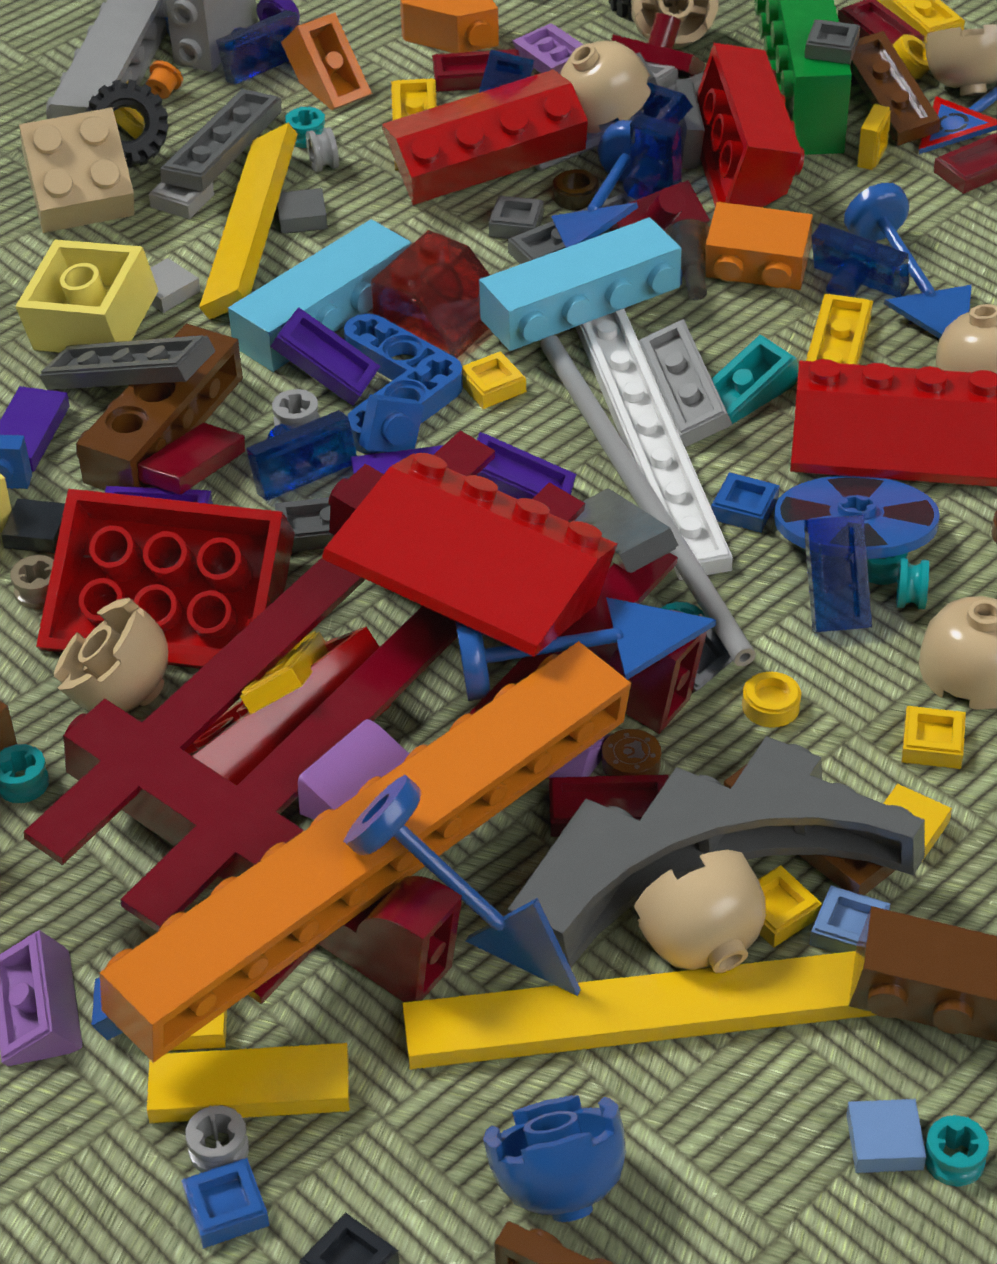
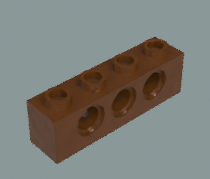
M186 323L174 337L208 336L216 351L185 382L129 385L117 399L113 400L102 416L89 430L82 433L76 443V455L79 459L83 483L105 490L106 486L148 488L149 484L139 481L137 464L203 422L205 423L243 379L238 339Z

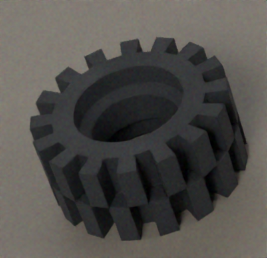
M130 79L128 83H121V80L112 81L111 86L106 87V85H103L98 89V94L91 97L88 109L86 110V112L113 108L114 112L122 107H130L141 114L145 124L142 134L132 141L121 140L128 168H132L135 164L142 166L148 163L151 157L155 158L165 143L168 130V114L166 108H163L160 96L158 94L154 95L151 92V88L146 84L142 87L136 85L137 81Z

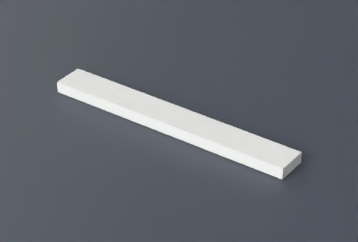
M625 309L576 326L575 328L621 439L705 573L711 575L732 571V554ZM674 567L678 579L683 580L677 568Z

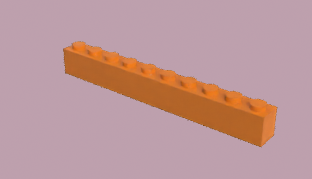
M579 641L559 655L552 654L548 656L535 672L517 684L511 683L503 687L493 701L473 715L468 713L461 716L448 732L428 746L423 744L416 747L402 764L383 777L376 776L368 780L361 787L357 795L335 810L327 809L319 814L308 829L287 843L281 842L271 847L264 854L260 862L237 878L229 877L215 887L208 898L186 913L179 912L168 918L156 934L134 949L128 948L117 953L108 962L105 969L99 972L102 1011L153 1063L385 896L400 880L414 875L425 867L394 837L376 852L366 856L355 853L344 842L345 836L353 823L387 786L399 777L406 775L420 788L421 798L419 805L404 825L433 852L440 856L622 724L625 718L631 682Z

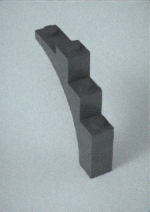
M766 736L731 789L723 786L719 781L710 776H697L676 767L640 821L634 819L621 808L614 806L607 808L585 799L510 905L508 911L510 913L538 898L571 968L597 935L631 908L644 890L662 874L672 869L676 879H679L691 871L705 867L700 855L727 849L742 852L746 860L776 855H825L868 861L914 875L925 857V820L914 816L903 807L897 805L888 806L860 795L844 784L824 781L822 779L821 757L812 754L800 745L786 744Z

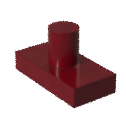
M656 13L648 43L612 35L611 41H616L635 53H640L645 62L673 66L675 69H678L679 76L692 77L703 72L705 63L695 55L673 50L682 21L674 16Z
M689 180L630 202H637L639 208L609 229L614 231L650 217L673 240L703 229L710 219Z

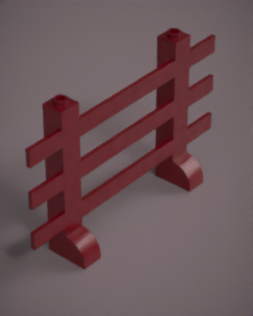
M460 430L434 455L443 459L447 463V468L464 476L480 473L495 458V450ZM364 464L349 479L343 478L335 485L328 500V505L330 506L329 532L335 535L384 474ZM550 482L532 498L545 504L550 509V514L568 522L575 521L584 512L586 504ZM669 552L632 573L626 572L614 563L608 570L597 605L558 637L613 628L606 597L640 604L677 565L678 557ZM319 559L143 722H140L106 698L89 713L78 715L69 724L63 735L66 772L77 779L78 782L23 831L24 839L61 865H64L122 810L174 845L175 847L120 899L121 907L158 932L168 918L176 913L183 912L218 876L223 880L229 877L237 878L260 862L264 854L271 847L281 842L287 843L304 831L280 815L299 796L298 778L301 773L364 720L374 721L458 637L455 620L422 605L236 786L185 752V750L240 699L242 691L254 680L259 681L268 670L273 668L366 580L323 559ZM707 631L628 679L631 682L625 714L658 734L663 731L691 699ZM617 643L587 647L625 677ZM562 652L522 658L469 713L473 715L493 701L497 693L506 685L511 683L517 684L535 672L548 656L552 654L559 655ZM408 876L400 880L389 893L318 944L402 1002L422 1001L452 968L462 896L431 878ZM316 946L248 995L262 1005Z

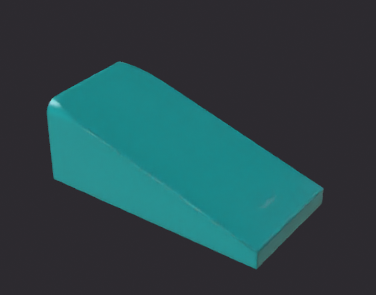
M760 334L712 378V381L732 424L793 387L798 381L799 367L796 357Z

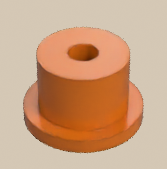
M155 61L150 67L151 75L146 85L151 88V92L154 95L158 94L161 99H166L174 89L180 88L183 83V76L172 64L165 61Z

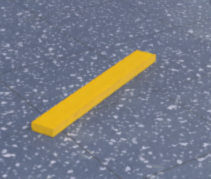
M856 951L746 963L722 973L714 972L711 967L579 982L581 991L578 996L553 985L402 1003L410 1070L876 1015L870 1011L849 1006Z

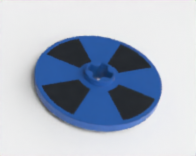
M831 476L810 480L787 490L776 502L774 519L778 531L787 540L806 550L839 558L877 559L905 554L930 542L938 531L940 513L936 503L928 495L907 484L885 478Z

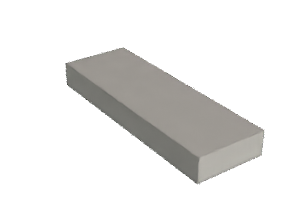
M684 319L639 340L685 447L733 425Z

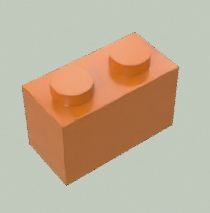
M717 202L706 241V277L722 279L724 281L767 285L774 288L801 290L811 249L813 214Z

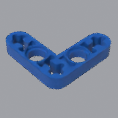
M375 314L356 315L345 323V341L381 367L377 372L392 380L374 395L417 400L425 405L421 424L461 394L463 389L462 365L454 356ZM398 355L414 356V358L408 360L392 359V357ZM368 399L352 409L347 416L348 441L354 450L373 454L378 453V451H369L359 445Z

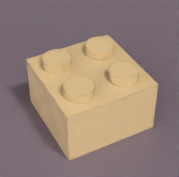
M113 108L19 124L22 151L42 233L134 216V191Z

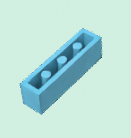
M649 217L479 279L480 319L509 351L515 350L680 288L681 247Z
M370 219L228 307L231 335L233 338L238 339L240 352L272 372L276 371L290 361L272 349L270 345L298 307L335 333L344 327L350 318L366 313L414 282L412 242Z

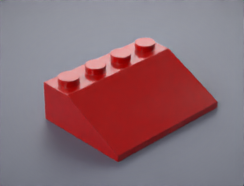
M413 453L389 467L324 548L321 559L534 657L597 605L618 544L602 537V532L591 524L581 521L568 522L550 514V509L539 501L529 498L516 499L498 491L497 484L487 478L476 475L464 476L447 468V463L435 455Z
M68 488L36 647L39 650L63 653L77 632L86 639L104 621L97 614L99 610L118 599L130 598L148 613L163 630L168 643L167 665L201 669L284 592L295 532L282 511ZM88 555L92 558H83V556Z

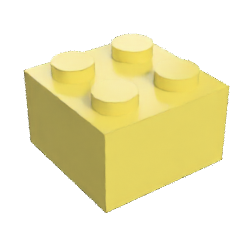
M54 240L15 308L33 350L61 353L67 346L132 341L159 290L142 246Z

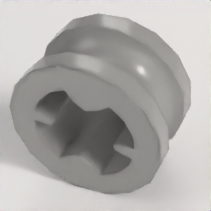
M330 127L324 128L321 134H315L313 130L307 131L306 144L313 170L321 172L325 165H329L331 169L338 168L339 154L332 129Z
M293 389L284 391L274 398L272 402L274 426L280 435L294 439L303 438L311 435L318 429L320 425L319 413L317 412L318 401L313 393L307 390Z
M222 1105L209 1106L198 1111L190 1118L186 1126L185 1139L188 1145L189 1158L193 1166L201 1173L247 1157L249 1141L246 1135V1124L241 1114L233 1108ZM218 1133L229 1135L230 1142L222 1147L220 1141H217L216 1148L206 1147L205 1139L213 1134L214 1139L218 1140Z

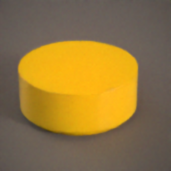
M904 34L893 44V47L914 79L922 78L930 70L925 44L920 39Z
M762 672L747 680L743 688L742 709L750 721L763 727L776 728L788 725L797 718L800 711L801 689L793 678L779 672Z

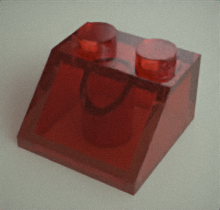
M428 230L371 280L373 314L385 318L458 358L489 329L480 319L479 279L490 276V274L468 245Z

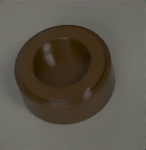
M567 170L558 174L553 180V200L558 206L568 210L587 208L599 190L598 178L586 170Z

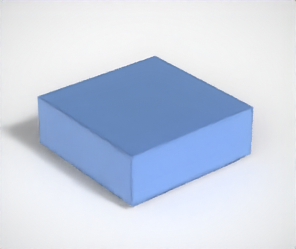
M830 885L811 930L810 945L833 953L856 951L857 943L871 906L890 910L891 904Z
M916 1099L848 1102L846 1116L856 1173L924 1170L926 1153Z

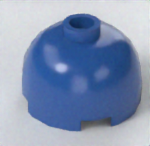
M579 1095L544 1100L512 1112L515 1125L501 1133L498 1127L491 1125L486 1129L483 1142L489 1166L498 1186L516 1206L532 1213L552 1215L553 1219L557 1222L575 1221L589 1215L593 1211V1204L602 1200L621 1177L626 1155V1144L618 1104L611 1098L603 1097L598 1103L599 1108H582Z

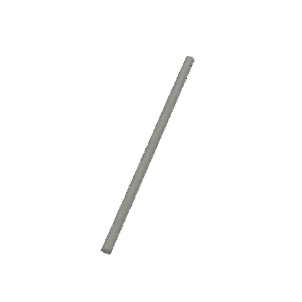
M552 335L542 339L540 343L541 349L638 507L671 528L679 545L670 552L678 557L675 567L705 616L716 619V626L713 629L737 666L750 664L756 656L754 649L556 335Z

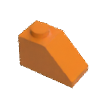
M400 0L402 37L405 41L451 53L472 52L499 46L498 7L493 0Z
M335 12L297 26L281 42L299 83L329 109L335 110L372 94Z

